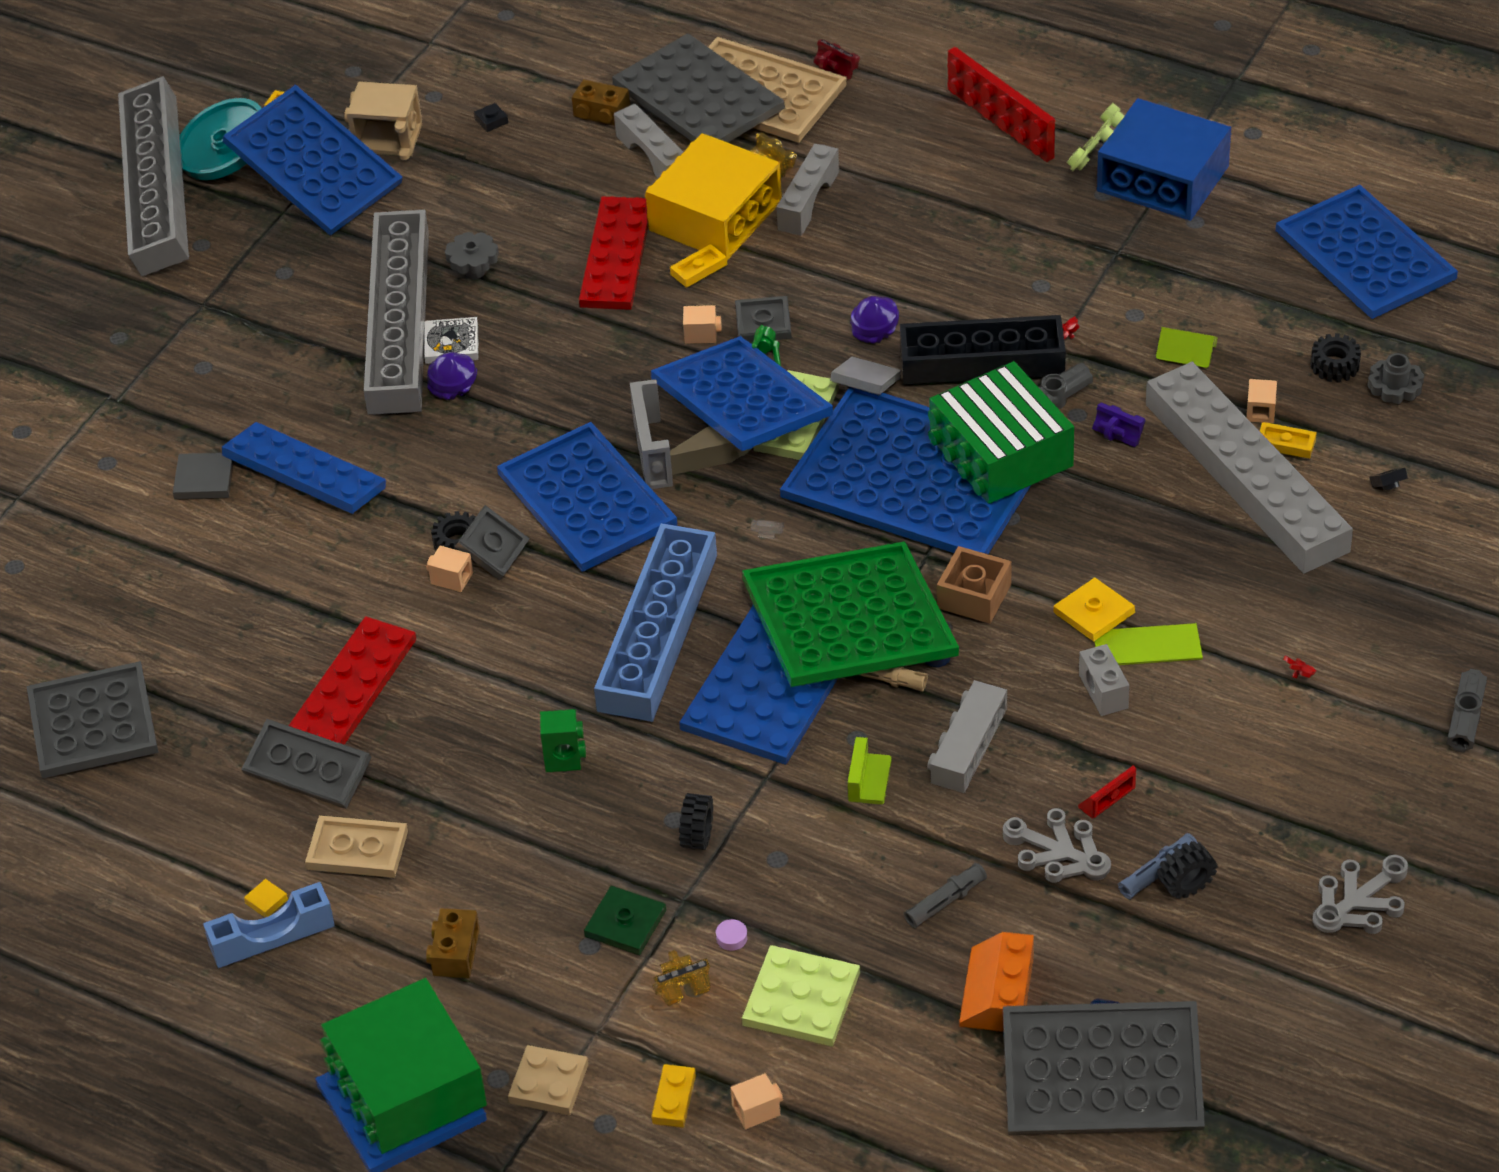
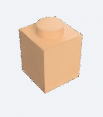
M715 305L684 306L683 330L685 344L716 343L717 332H722L721 316H716Z
M1249 379L1247 419L1250 422L1274 423L1277 381Z
M439 546L435 554L431 555L427 562V571L430 575L431 584L462 592L473 574L471 554Z
M766 1073L730 1087L732 1106L745 1130L780 1116L779 1102L783 1101L782 1093L777 1083L772 1084Z

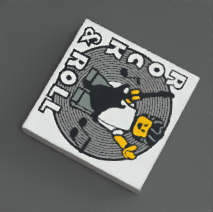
M477 317L425 321V363L431 364L438 356L448 352L465 354L472 360H479Z

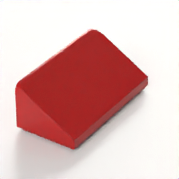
M1131 766L1078 805L1079 809L1093 819L1135 789L1136 767Z

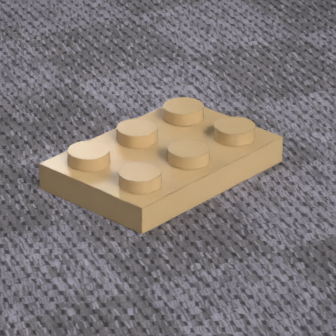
M319 815L305 861L306 869L395 878L408 833L407 823Z

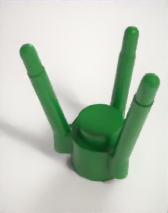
M760 325L755 331L753 342L751 343L752 348H757L764 354L773 350L774 362L781 366L779 355L780 343L775 340V331L770 327Z

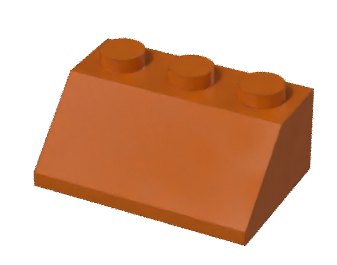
M1001 932L971 948L959 1027L1004 1032L1003 1006L1027 1005L1034 958V935Z

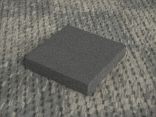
M787 296L735 300L738 337L741 336L748 342H753L756 329L760 325H764L775 331V340L792 339Z
M222 453L179 454L173 488L174 499L229 498L234 461L222 456Z
M484 505L455 547L460 551L470 553L473 561L500 580L530 538Z

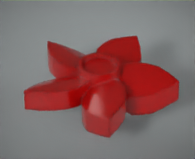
M1075 316L1062 324L1064 340L1067 336L1073 339L1075 337L1073 333L1080 327Z
M1286 655L1283 658L1284 661L1290 664L1289 668L1295 670L1292 677L1296 679L1299 674L1310 678L1317 671L1300 658H1297L1296 661Z

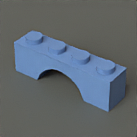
M321 882L291 892L286 904L279 911L266 918L244 920L231 913L203 923L208 945L218 968L335 926L331 906Z

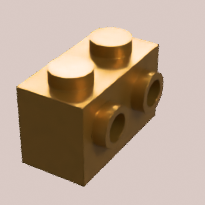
M585 79L582 80L572 96L574 117L614 126V113L630 106L629 89Z
M440 908L438 920H433L432 923L433 945H428L426 952V962L431 964L433 976L470 979L480 931L477 910Z

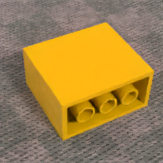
M701 133L675 159L674 163L667 170L663 171L661 176L647 188L645 199L647 202L649 231L697 250L712 244L728 260L780 202L782 198L780 162Z

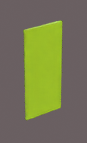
M1197 623L1111 629L1094 641L1095 647L1107 644L1118 665L1203 659Z

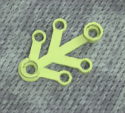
M1114 103L1101 115L1100 119L1105 123L1096 135L1088 140L1083 149L1079 147L1067 161V164L1071 166L1070 170L1074 171L1076 168L1081 170L1090 160L1087 156L1088 153L1090 154L1099 144V140L1104 143L1114 130L1109 126L1112 125L1115 128L1124 118L1120 108Z

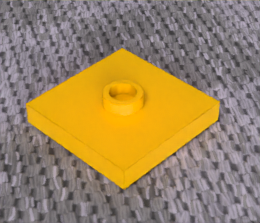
M1094 577L1055 604L1053 611L1054 614L1094 642L1135 613V605Z

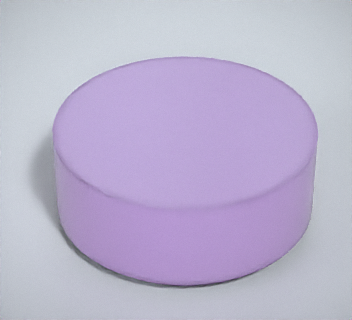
M734 919L720 923L716 929L718 945L729 951L742 948L747 942L746 926L741 921Z

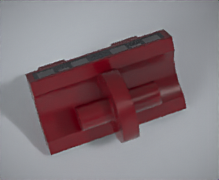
M824 39L818 40V51L813 63L817 64L821 70L844 76L846 80L851 79L853 70L858 68L860 56L841 49V46L835 43L831 44Z

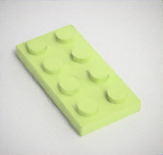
M787 370L832 405L839 389L838 383L830 381V378ZM825 418L819 422L801 427L796 431L776 437L774 440L754 446V451L800 460L820 431Z

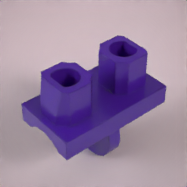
M1102 402L1097 405V416L1092 427L1093 430L1103 433L1104 438L1109 441L1117 439L1133 447L1139 445L1141 433L1145 425V418L1138 415L1132 416L1114 405L1109 406Z

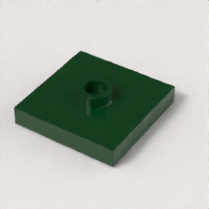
M611 885L586 925L584 936L641 955L666 912V904Z

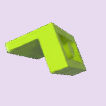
M1161 327L1156 358L1182 364H1188L1193 361L1196 366L1208 368L1218 337Z
M855 738L848 777V802L882 805L885 802L891 756L868 753V738Z

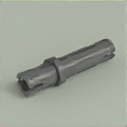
M975 862L958 876L952 875L949 877L945 885L904 912L907 923L912 928H917L921 923L957 898L963 899L967 896V891L987 879L984 868Z

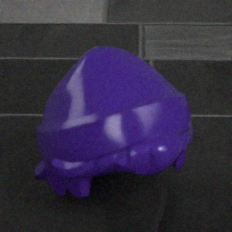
M870 296L860 301L851 313L852 335L865 343H880L882 338H888L889 335L894 333L899 321V310L895 302L887 297Z
M456 352L444 353L429 365L427 370V388L438 398L453 400L457 395L463 396L464 393L470 390L471 385L476 380L477 368L473 360L465 354Z

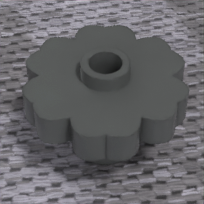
M471 232L457 235L454 238L455 242H450L446 245V261L450 263L451 269L460 274H465L469 279L481 278L485 271L489 270V264H494L498 261V245L493 243L492 236L486 235L483 232L475 235Z
M1394 353L1389 355L1385 361L1379 360L1375 365L1371 366L1367 386L1371 390L1372 395L1381 396L1384 402L1399 404L1403 399L1412 401L1421 394L1424 374L1419 366L1411 365L1406 355Z

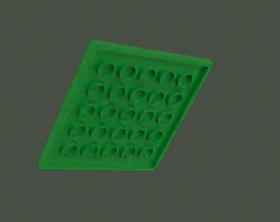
M905 541L742 570V580L791 687L959 656V646Z

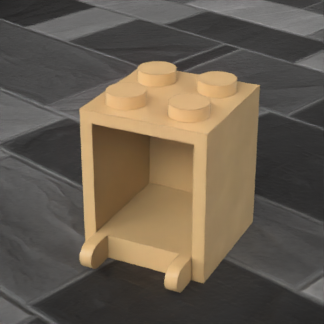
M358 82L355 92H351L350 106L345 109V122L349 123L348 130L376 154L399 155L401 160L409 159L413 154L422 126L417 85Z

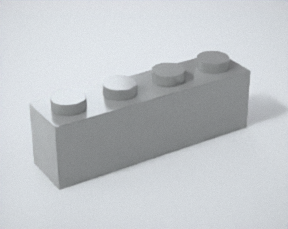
M974 680L969 691L965 690L963 692L958 712L954 711L951 716L949 730L942 733L937 753H932L929 758L927 769L931 771V784L965 793L1007 710L1006 689Z

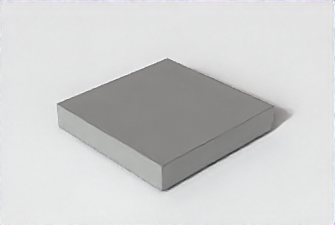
M850 357L831 372L830 381L880 395L900 379L901 370Z

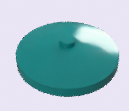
M233 98L213 104L197 114L180 134L182 170L194 179L213 180L234 173L245 166L247 163L222 142L223 135L262 109L260 105L250 99Z

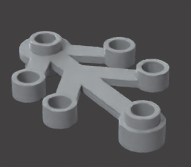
M1054 808L1047 813V824L1053 829L1057 841L1028 829L1025 822L1020 818L1013 817L1004 823L1003 839L1006 843L1020 845L1027 841L1047 850L1037 854L1032 850L1021 851L1018 854V866L1022 870L1029 871L1036 866L1047 864L1045 866V878L1054 883L1061 881L1062 878L1084 874L1090 880H1101L1111 870L1110 858L1096 849L1092 839V824L1087 820H1079L1074 825V836L1081 841L1084 852L1073 848L1065 827V812L1061 809ZM1080 829H1086L1087 831L1082 832V831H1079V830H1080ZM1070 860L1075 863L1063 866L1059 861Z
M1399 855L1387 856L1383 861L1382 872L1359 889H1357V878L1359 877L1360 865L1355 860H1345L1341 865V876L1344 878V900L1337 905L1334 901V895L1337 893L1338 881L1333 876H1323L1319 881L1322 904L1313 913V924L1315 927L1328 933L1336 932L1342 926L1363 927L1367 933L1376 934L1382 929L1383 919L1379 914L1374 912L1366 915L1347 913L1352 909L1385 911L1388 916L1393 918L1402 916L1405 903L1400 897L1372 898L1370 896L1388 883H1399L1406 877L1408 868L1406 859ZM1324 885H1331V886H1333V887L1328 888V887H1325ZM1395 905V906H1398L1399 908H1396V909H1395V908H1392V907H1390V906ZM1368 922H1376L1377 924H1376V925H1372V924H1369Z

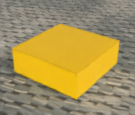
M264 879L244 897L246 905L266 918L288 901L286 892L267 879Z

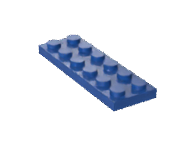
M255 422L222 446V456L351 514L386 488V479L258 422Z

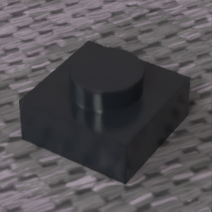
M496 103L474 112L475 120L486 132L509 123L508 115Z
M1396 468L1370 476L1369 478L1372 487H1383L1385 491L1399 487V481L1408 479L1405 468Z

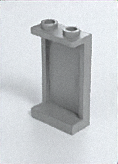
M657 380L630 383L633 422L644 481L651 489L672 487L673 478L669 441L652 442L648 425L649 423L661 421Z

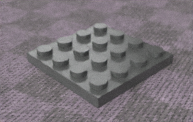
M141 661L27 686L42 778L159 753Z

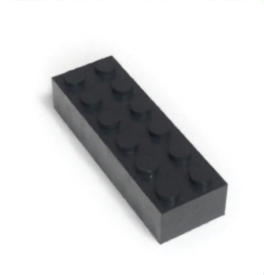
M1061 315L900 324L903 384L970 381L1013 361L1028 377H1044L1049 374L1060 375L1065 372L1066 349Z

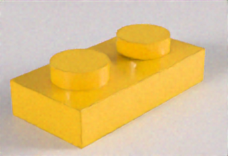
M710 244L670 267V275L687 288L726 266L727 257Z
M1262 422L1259 431L1280 453L1311 458L1317 432Z
M663 1065L652 1112V1124L684 1128L696 1077L695 1068Z

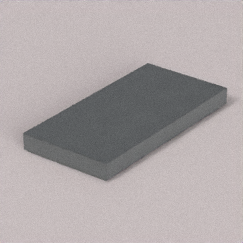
M266 719L241 770L246 775L347 809L372 757L367 752Z

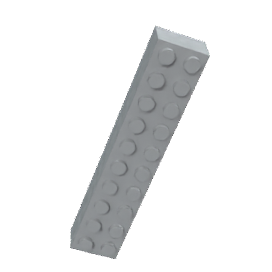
M164 76L118 93L128 256L141 276L157 272L160 269L189 259L177 98Z
M426 210L374 212L364 396L368 414L422 411L429 242Z
M1193 361L1147 381L1146 406L1303 574L1350 553L1353 528Z

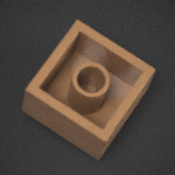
M958 546L937 583V605L939 609L991 624L1011 586L1012 561Z

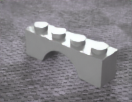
M636 104L614 113L616 137L628 149L639 145L648 156L657 178L683 153Z
M820 144L813 145L776 207L779 231L802 236L811 221L814 201L820 187L830 188L839 173V154L837 148Z

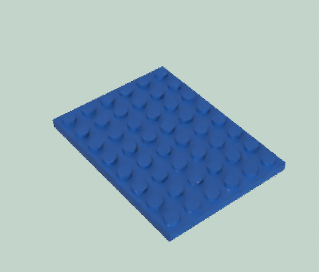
M849 387L833 410V415L829 416L780 488V497L955 553L957 547L960 546L989 554L1030 486L988 504L982 496H978L969 481L960 476L954 464L945 459L940 448L931 443L928 436V431L930 430L929 407L885 393L877 395Z

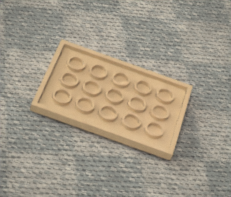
M716 37L709 45L711 50L785 100V109L753 128L800 143L847 85V80L844 76L720 37Z

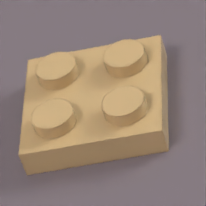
M527 1045L508 1094L509 1104L570 1115L588 1067V1057Z

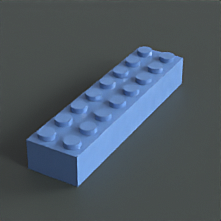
M660 524L594 687L597 712L653 722L717 557L715 532Z

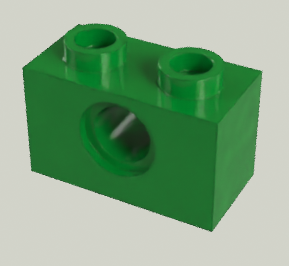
M576 709L541 711L540 735L546 773L581 770V758H586L585 740H579L584 738L583 721H577Z

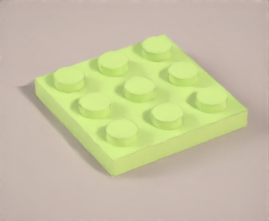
M770 945L742 1016V1026L833 1047L860 974V965Z

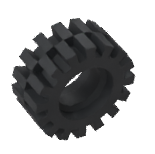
M1335 333V337H1331V334H1326L1325 339L1322 336L1319 337L1318 342L1315 341L1312 347L1311 369H1313V373L1315 375L1319 374V378L1322 380L1324 377H1327L1328 382L1336 379V383L1341 382L1342 378L1345 381L1350 380V376L1354 378L1360 368V345L1356 344V340L1353 338L1349 341V336L1347 335L1341 338L1339 333ZM1336 356L1341 357L1343 359H1332L1329 357Z
M454 511V516H451L450 512L446 513L445 519L440 516L437 519L438 523L434 522L433 529H431L434 550L437 551L439 546L459 550L455 545L460 539H450V537L463 535L476 516L472 514L469 517L468 512L460 515L459 511Z
M691 793L685 795L679 822V841L681 847L707 849L711 836L710 831H712V813L714 810L712 796Z
M1191 841L1189 845L1187 842L1182 844L1181 849L1178 847L1174 848L1172 855L1168 853L1165 856L1167 860L1161 861V868L1157 870L1159 874L1157 876L1173 897L1175 896L1177 899H1180L1181 897L1188 898L1190 893L1192 895L1197 894L1199 888L1203 890L1206 887L1204 884L1206 882L1210 883L1213 880L1211 876L1216 875L1218 864L1202 843Z

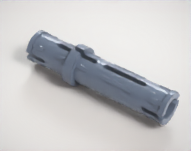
M1186 833L1174 844L1163 847L1155 858L1118 883V888L1122 895L1127 899L1133 898L1138 892L1158 879L1157 875L1159 874L1157 870L1161 868V861L1167 860L1165 856L1168 853L1172 855L1174 848L1178 847L1181 849L1182 844L1187 842L1189 845L1191 841L1198 843L1191 834Z

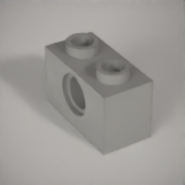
M1105 644L1080 651L1079 676L1100 715L1104 716L1128 709L1129 683L1108 645Z

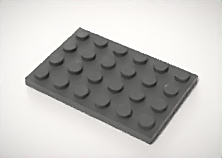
M688 33L612 77L614 86L629 89V96L691 141H695L703 133L728 143L785 109V100Z
M1197 1001L1003 1006L1008 1135L1204 1130Z

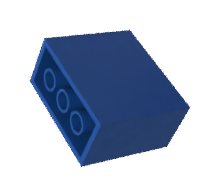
M1137 98L1098 151L1097 191L1191 221L1229 167L1231 127Z

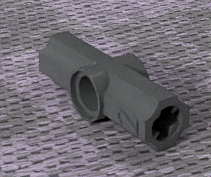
M1084 363L1076 364L1060 375L1049 374L1045 376L1039 389L1058 409H1061L1066 405V398L1093 383V375Z
M1470 669L1461 674L1447 739V745L1451 746L1454 751L1465 752L1466 750L1473 749L1487 683V677L1480 670Z

